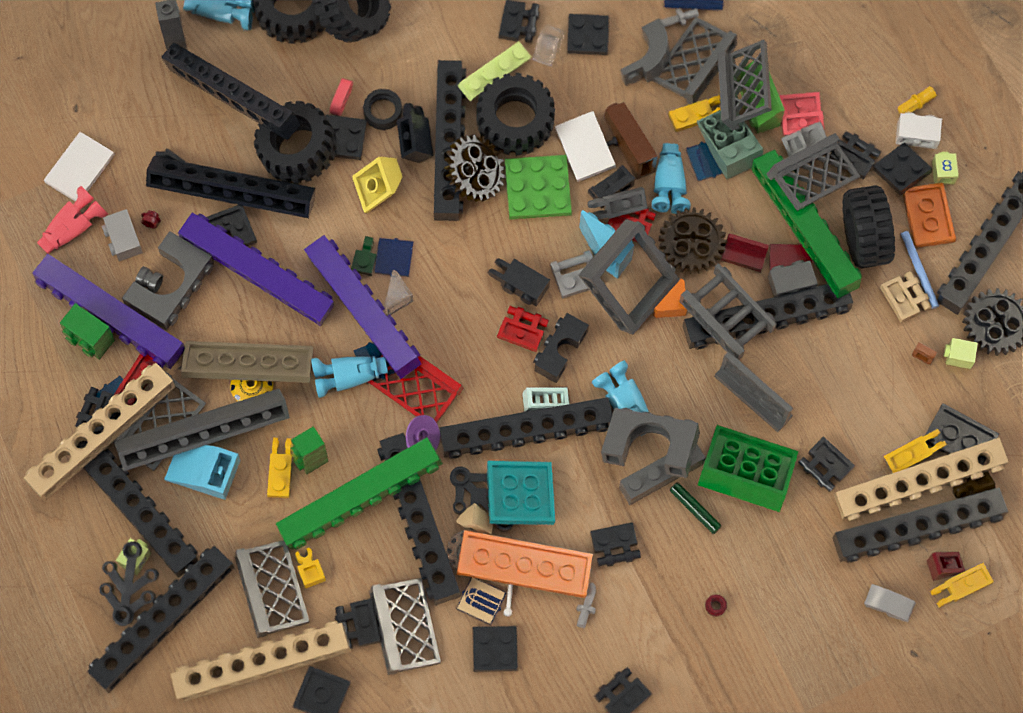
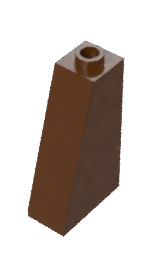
M624 102L611 104L605 109L604 118L613 136L617 138L618 146L635 179L638 180L654 173L658 157L626 104Z

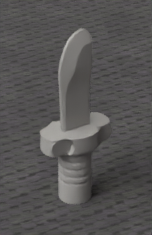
M677 9L676 16L662 19L661 21L664 27L680 22L681 26L686 25L685 20L698 17L699 14L697 9L684 13L681 9Z
M590 583L588 586L584 604L578 605L576 609L580 612L577 626L580 628H585L589 614H595L596 609L591 607L596 593L594 583Z

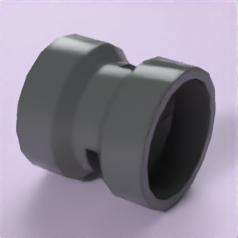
M143 266L139 270L135 282L156 293L162 284L164 276L158 272L153 273L149 268Z

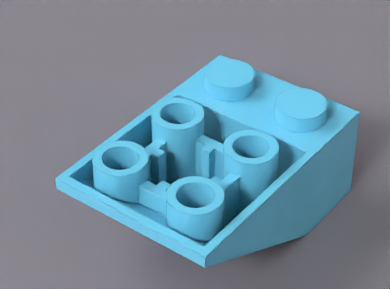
M581 211L579 228L595 256L614 234L615 229L609 224L604 225L598 221L597 216L593 213ZM632 240L606 269L608 273L617 279L632 260L634 250Z
M204 445L174 455L164 480L226 500L238 469L240 458L238 453L215 446Z

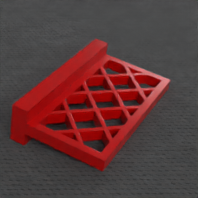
M421 356L418 357L421 365L414 369L416 377L406 379L403 377L400 380L389 381L388 373H386V382L376 383L373 380L368 381L369 384L416 417L421 414L425 415L424 409L436 407L437 415L434 418L436 423L441 419L456 396L460 395L464 389L460 383ZM391 366L387 367L388 370L393 369ZM429 378L432 381L433 389L421 391L419 380ZM416 380L418 391L406 393L404 382ZM401 383L403 394H391L390 385ZM446 390L451 394L446 402L438 403L437 391ZM433 392L435 404L423 406L421 394ZM419 395L420 406L412 408L408 406L407 397Z

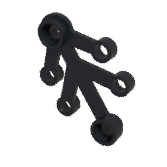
M465 467L454 468L450 473V481L456 487L453 511L461 515L466 510V504L463 502L465 488L471 494V505L476 503L479 506L480 504L489 513L488 488H477L472 483L485 482L488 485L487 474L470 473ZM463 475L465 479L458 481L457 476ZM458 504H461L464 507L460 511L455 508ZM496 524L500 531L508 532L512 529L513 524H509L507 527H503L501 524Z
M136 541L128 542L123 547V554L127 558L124 580L117 572L118 567L114 561L105 562L102 567L103 572L109 575L122 594L120 603L113 593L114 586L111 583H103L99 587L100 594L105 596L113 607L112 617L119 626L131 624L134 620V612L156 599L155 593L152 590H147L141 594V598L130 604L131 595L149 582H154L159 578V572L151 568L146 570L144 575L133 583L136 561L142 554V546ZM132 546L137 548L136 554L132 553ZM108 564H111L113 566V570L111 572L107 569ZM150 571L154 573V579L149 578ZM105 585L109 587V593L104 591ZM146 593L151 595L150 601L146 600ZM122 611L127 613L126 619L121 616Z

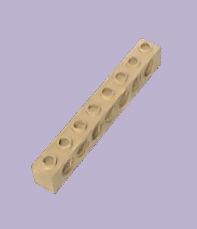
M157 363L153 366H147L138 379L131 380L123 392L115 394L109 400L107 406L95 411L92 419L87 423L80 424L71 437L64 438L54 452H48L39 465L31 467L26 472L25 481L44 502L176 387L173 380ZM152 384L153 388L150 391H144V386ZM129 399H137L134 405H127ZM113 413H121L118 419H110ZM97 427H104L102 433L94 434V430ZM81 441L88 442L85 448H77ZM66 455L71 456L69 462L61 463L62 457ZM54 470V474L51 477H44L46 471Z
M1000 438L838 491L834 494V498L842 520L848 518L849 521L861 518L862 513L869 511V514H874L881 511L882 506L889 504L890 508L902 504L901 500L910 498V501L923 497L922 493L930 491L933 494L942 491V486L950 484L951 487L964 483L963 479L971 477L972 480L983 477L984 472L990 470L992 473L1002 471L1009 461ZM978 456H985L988 459V464L981 465L978 462ZM957 463H965L968 467L967 472L959 471ZM938 469H943L947 472L946 479H941L937 476ZM916 477H925L927 480V485H919L916 481ZM896 484H905L907 491L904 493L897 491ZM878 489L885 491L886 499H878L875 491ZM855 497H863L866 500V505L858 506L855 503Z
M334 621L325 624V628L307 629L303 631L304 634L286 635L282 637V641L275 643L273 640L266 641L261 644V647L255 649L246 647L235 655L227 653L220 655L218 660L215 661L203 660L198 662L195 667L183 666L177 668L175 673L170 674L176 699L182 703L349 653L351 649L345 628L342 623ZM322 637L330 638L327 646L319 645ZM307 643L309 645L308 650L304 653H299V645ZM279 650H287L285 658L277 659ZM265 656V663L257 666L255 664L257 657ZM238 662H243L244 669L240 672H235L234 666ZM216 669H223V674L220 678H213V672ZM195 675H201V682L197 685H192V678Z

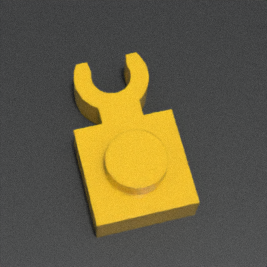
M307 548V557H301L300 553L296 552L297 561L301 564L297 568L305 589L326 581L318 559L312 561L313 554L310 548Z

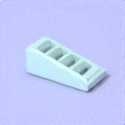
M526 388L523 392L524 412L569 404L568 389ZM557 394H560L561 403L557 402ZM548 395H551L552 403H549ZM540 396H543V403H540Z

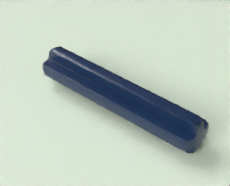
M664 0L665 8L723 10L724 5L723 0Z

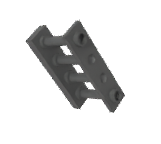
M718 263L713 272L716 276L696 293L691 294L688 290L684 291L680 296L679 302L726 352L729 351L740 360L745 352L744 345L764 328L772 333L776 323L774 317L768 312L765 313L732 278L731 272ZM722 282L730 292L710 309H705L701 305L700 300ZM737 297L744 307L727 322L719 324L715 319V315ZM749 313H752L759 322L739 339H734L729 334V330Z

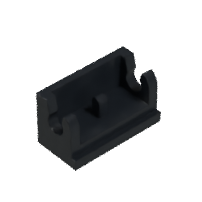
M621 165L614 173L600 183L590 187L588 193L593 199L627 191L634 186L635 177L624 165Z

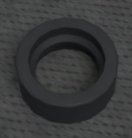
M389 89L374 90L364 100L363 111L365 119L375 129H392L397 125V120L402 118L401 99L395 92ZM379 100H388L394 104L395 113L390 118L377 119L371 113L372 104Z

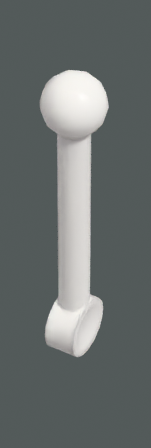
M511 584L508 587L507 605L504 610L505 616L512 615L511 599L513 585Z

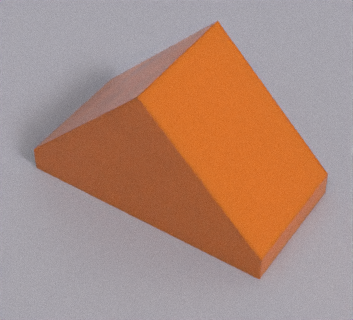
M682 278L654 308V317L686 316L687 309L679 302L681 294L686 291L685 281Z

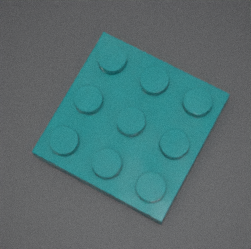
M487 462L490 524H555L552 462Z

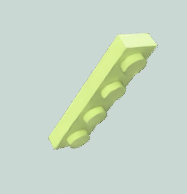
M518 41L461 81L458 87L471 102L481 92H484V87L488 83L492 85L494 78L499 77L502 79L503 74L512 73L529 61L531 55Z

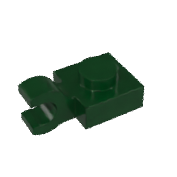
M365 236L362 251H355L351 270L356 269L360 274L372 276L377 257L376 254L371 253L374 238Z

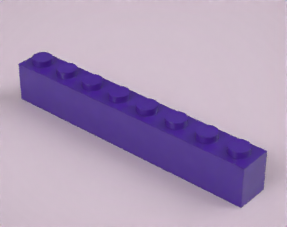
M193 212L190 214L178 232L179 237L212 256V259L321 327L334 307L331 295L325 291L318 292L314 289L315 286L307 280L302 282L296 278V273L290 269L283 270L279 267L280 264L270 257L269 259L261 256L262 252L255 247L248 248L244 245L245 242L235 235L233 237L226 234L227 231L220 225L216 224V226H213L204 215L200 213L196 215Z
M325 235L321 236L306 247L304 251L399 378L402 379L421 365L418 359L420 353L414 345L410 347L406 341L409 339L402 329L397 331L394 327L397 323L390 314L387 316L384 314L383 310H385V307L380 300H374L371 297L374 293L367 284L362 285L360 282L362 277L357 270L349 268L348 265L351 263L344 254L339 255L337 252L339 247L334 240L331 239L329 241Z
M47 254L32 272L36 279L35 283L44 290L47 287L52 291L54 297L61 301L62 299L68 301V305L71 308L76 303L108 325L111 332L119 335V339L126 345L131 343L141 355L146 357L148 354L154 358L153 362L157 363L161 368L166 366L171 369L185 350L183 342L51 255Z

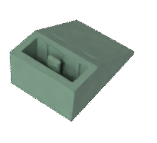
M721 110L697 121V125L710 152L726 179L751 169L753 159L763 155L762 146L745 121L739 123L740 128L732 131L722 122Z

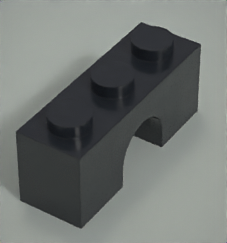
M566 313L564 318L560 317L555 325L557 330L553 336L550 334L544 343V346H546L542 353L538 352L533 361L535 363L534 371L555 383L558 382L568 362V359L558 353V348L568 344L578 349L589 329L587 323L569 313Z

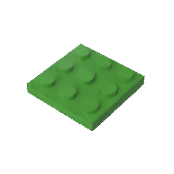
M567 155L505 159L509 220L571 216Z

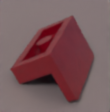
M729 233L721 261L761 273L769 245Z

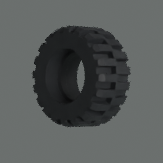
M253 0L262 30L267 31V35L271 38L276 36L277 41L284 42V40H288L289 44H295V41L300 40V43H303L309 37L311 39L317 37L318 31L322 33L325 30V26H321L319 23L320 19L315 14L314 10H316V7L313 5V0L305 11L294 15L278 11L274 7L277 0Z
M313 0V5L316 7V10H314L316 16L318 15L321 26H325V31L330 35L333 34L334 38L348 43L357 42L379 33L386 26L390 16L388 11L391 10L389 0H356L358 14L353 12L347 0Z
M510 73L503 74L502 79L499 77L494 78L492 85L488 83L484 87V92H481L478 97L476 108L478 131L481 136H484V141L488 139L489 145L491 143L495 145L494 150H504L506 155H510V152H516V156L522 155L524 151L529 154L534 151L535 146L539 149L543 146V142L549 139L554 127L555 103L553 97H550L551 92L547 87L543 88V83L540 80L535 82L533 76L527 75L523 77L521 76L522 73H515V76H510ZM522 102L532 108L535 118L525 126L511 127L502 123L497 118L496 112L506 103Z
M292 101L285 102L283 106L291 110L300 123L296 131L305 130L312 132L308 145L295 154L279 153L284 138L258 123L259 129H256L254 134L256 138L254 140V147L258 158L277 180L281 179L284 182L290 183L292 181L294 184H300L302 180L308 182L314 176L319 177L323 169H328L330 166L329 161H333L336 155L334 150L337 149V137L328 118L320 108H316L311 103H306L305 105L303 101H296L295 104Z
M877 185L847 190L843 194L842 213L847 246L854 265L862 269L890 264L895 257V236L890 205L884 190Z

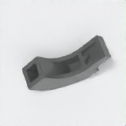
M660 18L641 27L643 38L649 49L643 58L620 69L622 81L626 86L638 82L643 77L648 83L655 79L665 68L669 58V42L666 29Z

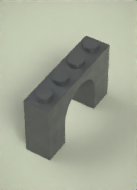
M171 231L163 239L158 250L161 256L183 269L185 276L181 286L173 293L159 295L133 282L122 297L126 306L165 330L176 323L181 309H185L188 306L190 296L193 292H197L200 289L202 279L205 275L208 276L214 267L211 255Z
M614 408L601 451L604 463L625 466L633 441L643 434L657 433L666 437L670 442L664 463L666 474L683 478L688 477L700 435L698 423L690 419H674L668 415L658 416L650 412H636L629 408Z

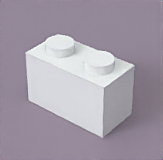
M910 112L901 113L897 122L896 144L901 145L905 142L908 146L937 149L940 142L942 119L936 118L933 115L918 116Z

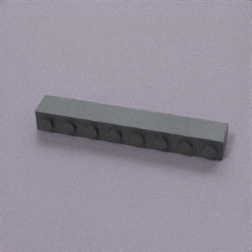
M276 389L116 440L114 443L123 470L126 471L288 419L290 416L283 394L280 389Z

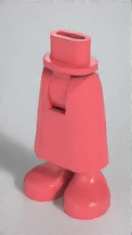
M82 186L77 189V200L73 204L70 201L65 204L50 222L46 231L42 233L43 237L37 242L47 254H50L55 248L58 250L59 247L82 234L92 226L90 223L92 218H103L108 215L97 201H94L84 213L80 212L83 207L94 200Z

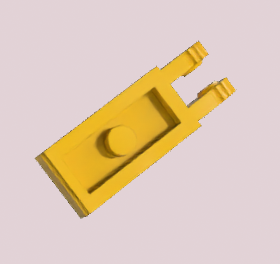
M720 95L669 111V117L675 132L697 126L698 120L721 110V107L713 111L711 109L712 106L720 104Z
M936 429L886 454L884 458L892 472L895 473L907 469L946 446L945 440L936 443L931 448L925 442L930 438L938 436L940 431Z
M273 437L267 497L289 498L292 470L290 448L292 447V438H287L285 441V454H278L279 440Z
M981 563L946 580L944 584L932 589L930 593L932 596L938 595L948 589L951 596L937 602L940 608L991 585L994 581L984 563Z

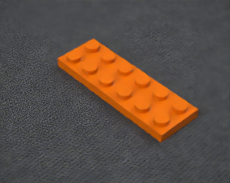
M464 530L457 575L585 598L587 596L593 554Z

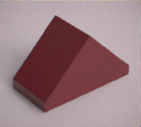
M935 552L927 559L933 581L965 572L959 552Z

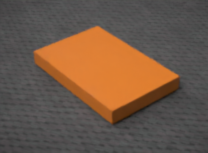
M943 182L914 186L902 194L915 248L954 243L956 241Z

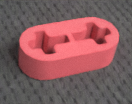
M342 78L331 103L330 114L342 115L352 91L353 81Z

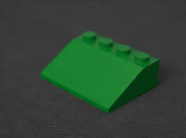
M717 425L697 485L780 512L799 451Z

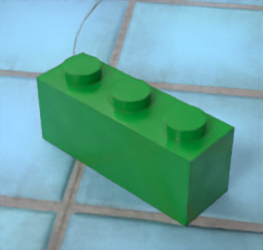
M314 426L291 439L293 447L290 449L293 453V461L299 471L304 470L307 475L329 462L325 443Z

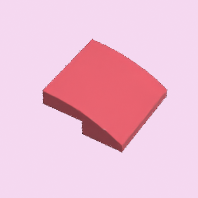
M819 92L779 95L785 109L781 121L783 136L821 121L824 128Z

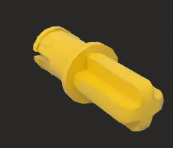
M929 86L917 95L913 94L911 99L898 106L899 114L911 113L916 109H921L924 104L936 98L935 90Z

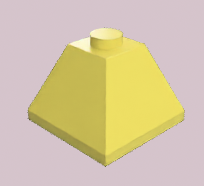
M378 157L352 176L364 213L370 212L395 194L403 177L396 158Z

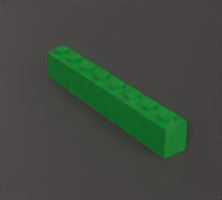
M772 150L753 159L752 172L836 297L840 298L860 288L862 279L860 270L853 266L849 254L842 250L837 236L831 234L826 220L821 219L815 204L812 203L797 211L775 179L770 180L766 175L774 164L784 160L781 155L778 156L776 151ZM782 177L787 184L793 185L794 178ZM796 192V198L799 202H804L806 195Z
M425 438L275 524L286 545L291 549H300L307 544L306 541L313 537L317 539L323 536L329 528L341 526L345 522L344 520L350 516L356 517L362 514L363 509L366 507L378 505L383 501L382 498L387 495H395L402 490L403 486L417 483L421 479L420 477L426 473L432 474L436 472L443 463L432 442Z

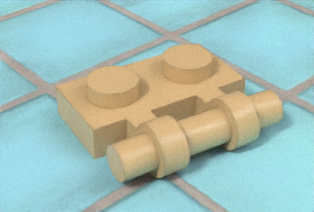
M911 271L904 275L907 280L906 282H903L901 277L898 276L880 286L900 323L920 313L918 305H921L924 311L932 308L928 301L930 298L927 293L923 292L919 285V279L914 277ZM908 289L913 290L914 294L916 295V298H912Z

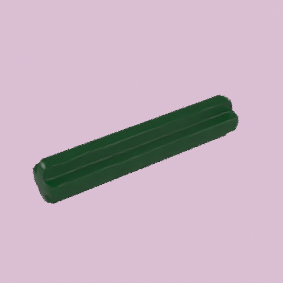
M676 482L670 488V492L712 534L720 530L721 524L680 483Z

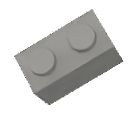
M127 209L103 217L105 225L102 226L105 237L110 236L112 243L108 244L112 256L117 255L118 260L122 261L143 253Z

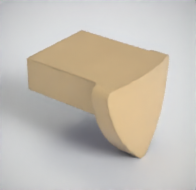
M476 503L467 508L456 521L465 528H472L478 533L492 535L493 524L489 522V514Z

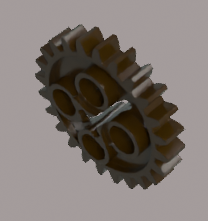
M475 134L471 136L466 135L455 140V143L450 145L451 149L446 151L449 157L444 159V161L449 163L444 169L450 172L446 175L447 178H452L450 185L455 184V192L461 191V197L467 196L468 201L474 199L475 202H483L494 197L495 193L500 192L499 187L504 185L501 179L505 178V175L501 173V171L505 170V167L500 166V163L504 160L497 157L500 151L494 152L495 145L489 146L488 139L483 141L482 136L476 138Z
M693 207L692 212L689 213L688 209L685 208L684 214L677 210L676 217L670 214L669 221H664L663 226L665 228L660 229L662 235L658 238V241L662 242L659 244V249H665L663 253L665 256H669L667 262L671 263L673 261L674 268L681 266V272L688 268L690 274H692L693 269H696L699 274L701 267L708 271L709 264L715 267L716 260H721L722 255L720 253L725 252L723 246L727 242V240L723 239L726 236V232H720L723 224L716 225L718 218L710 219L711 212L705 216L704 209L696 213V208ZM683 227L687 229V232L681 233L678 231V228ZM706 229L708 233L701 234L698 230ZM684 247L687 251L679 252L676 248ZM704 248L707 250V253L701 254L697 249Z

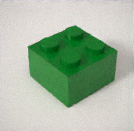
M76 303L60 321L63 329L62 333L66 336V341L73 346L79 345L82 347V352L90 358L94 356L100 360L115 341L108 325Z

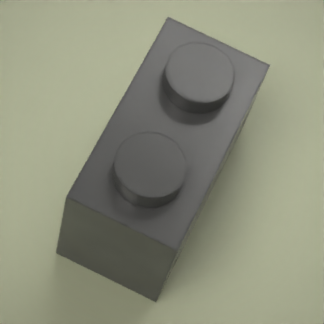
M799 260L790 266H775L770 270L767 277L773 297L817 287L818 284L811 261L804 262Z

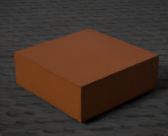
M918 342L912 356L931 365L937 352Z

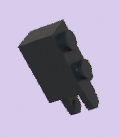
M406 103L402 110L403 117L397 120L401 158L420 163L433 156L429 118L424 117L422 106L415 105L414 107L412 103Z
M500 258L496 259L495 264L506 272L503 275L491 268L487 273L501 283L502 289L511 295L514 293L525 304H533L537 307L550 287V279L516 259L511 264Z

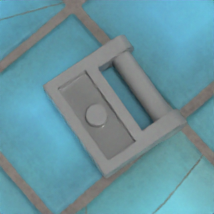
M590 250L583 252V255L558 263L557 261L550 263L562 299L589 290L578 275L583 269L561 275L560 270L585 262L588 264L593 258Z

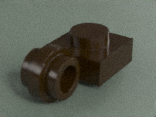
M987 471L983 473L984 476L975 480H972L971 477L966 478L967 483L954 486L952 493L956 498L969 496L971 490L974 494L995 489L996 483Z

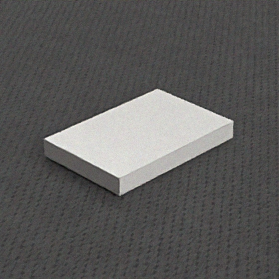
M593 111L555 126L577 182L616 167Z
M79 132L46 176L44 182L76 201L78 198L77 189L82 186L88 192L115 154L113 151Z

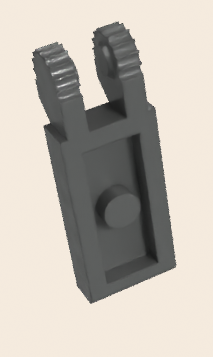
M643 187L587 202L588 208L605 207V210L593 212L598 220L609 219L648 208Z

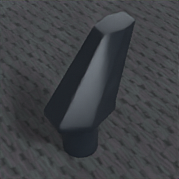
M170 149L156 151L155 153L157 157L186 162Z

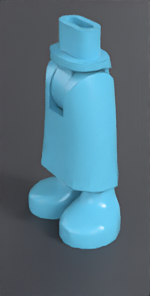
M185 0L183 6L184 10L192 11V14L230 24L234 22V19H237L244 30L250 31L252 28V13L255 12L253 0Z
M664 143L660 152L654 184V192L659 195L652 200L651 206L655 211L667 212L670 208L668 193L671 190V213L676 214L677 210L683 213L685 208L688 211L690 210L691 203L688 199L681 196L687 193L681 152H679L678 144Z
M384 357L332 358V364L329 365L323 364L319 358L311 359L315 378H320L315 379L319 398L326 396L329 389L336 387L337 391L346 390L371 381L375 377L379 378L381 374L388 373ZM334 374V378H330V379H322V378H321V377H324V376H326V375Z
M625 360L613 366L609 371L619 384L617 388L613 384L608 372L602 373L592 381L594 387L603 388L608 392L605 398H609V403L613 408H629L636 412H649L633 379L627 380L625 373L628 369V364Z

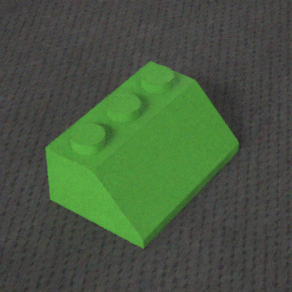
M753 62L745 66L744 69L748 71ZM759 64L753 74L758 75L762 65ZM741 71L737 77V82H740L746 73ZM770 72L772 110L749 119L750 126L755 128L757 134L780 127L785 111ZM751 76L745 86L749 88L755 78ZM760 81L754 91L759 92L763 82ZM742 88V90L740 91L742 97H743V95L745 94V92L747 91V90H745V89H743V88ZM752 93L746 103L750 105L756 95ZM761 98L755 108L764 106V99Z

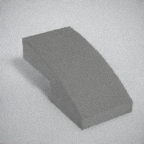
M821 121L781 139L788 156H791L826 138L827 135Z
M872 584L864 604L868 608L886 613L889 617L908 622L916 602L898 593Z

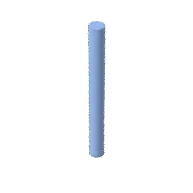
M904 231L901 233V237L923 290L930 298L928 301L932 306L931 309L939 307L938 301L908 231Z

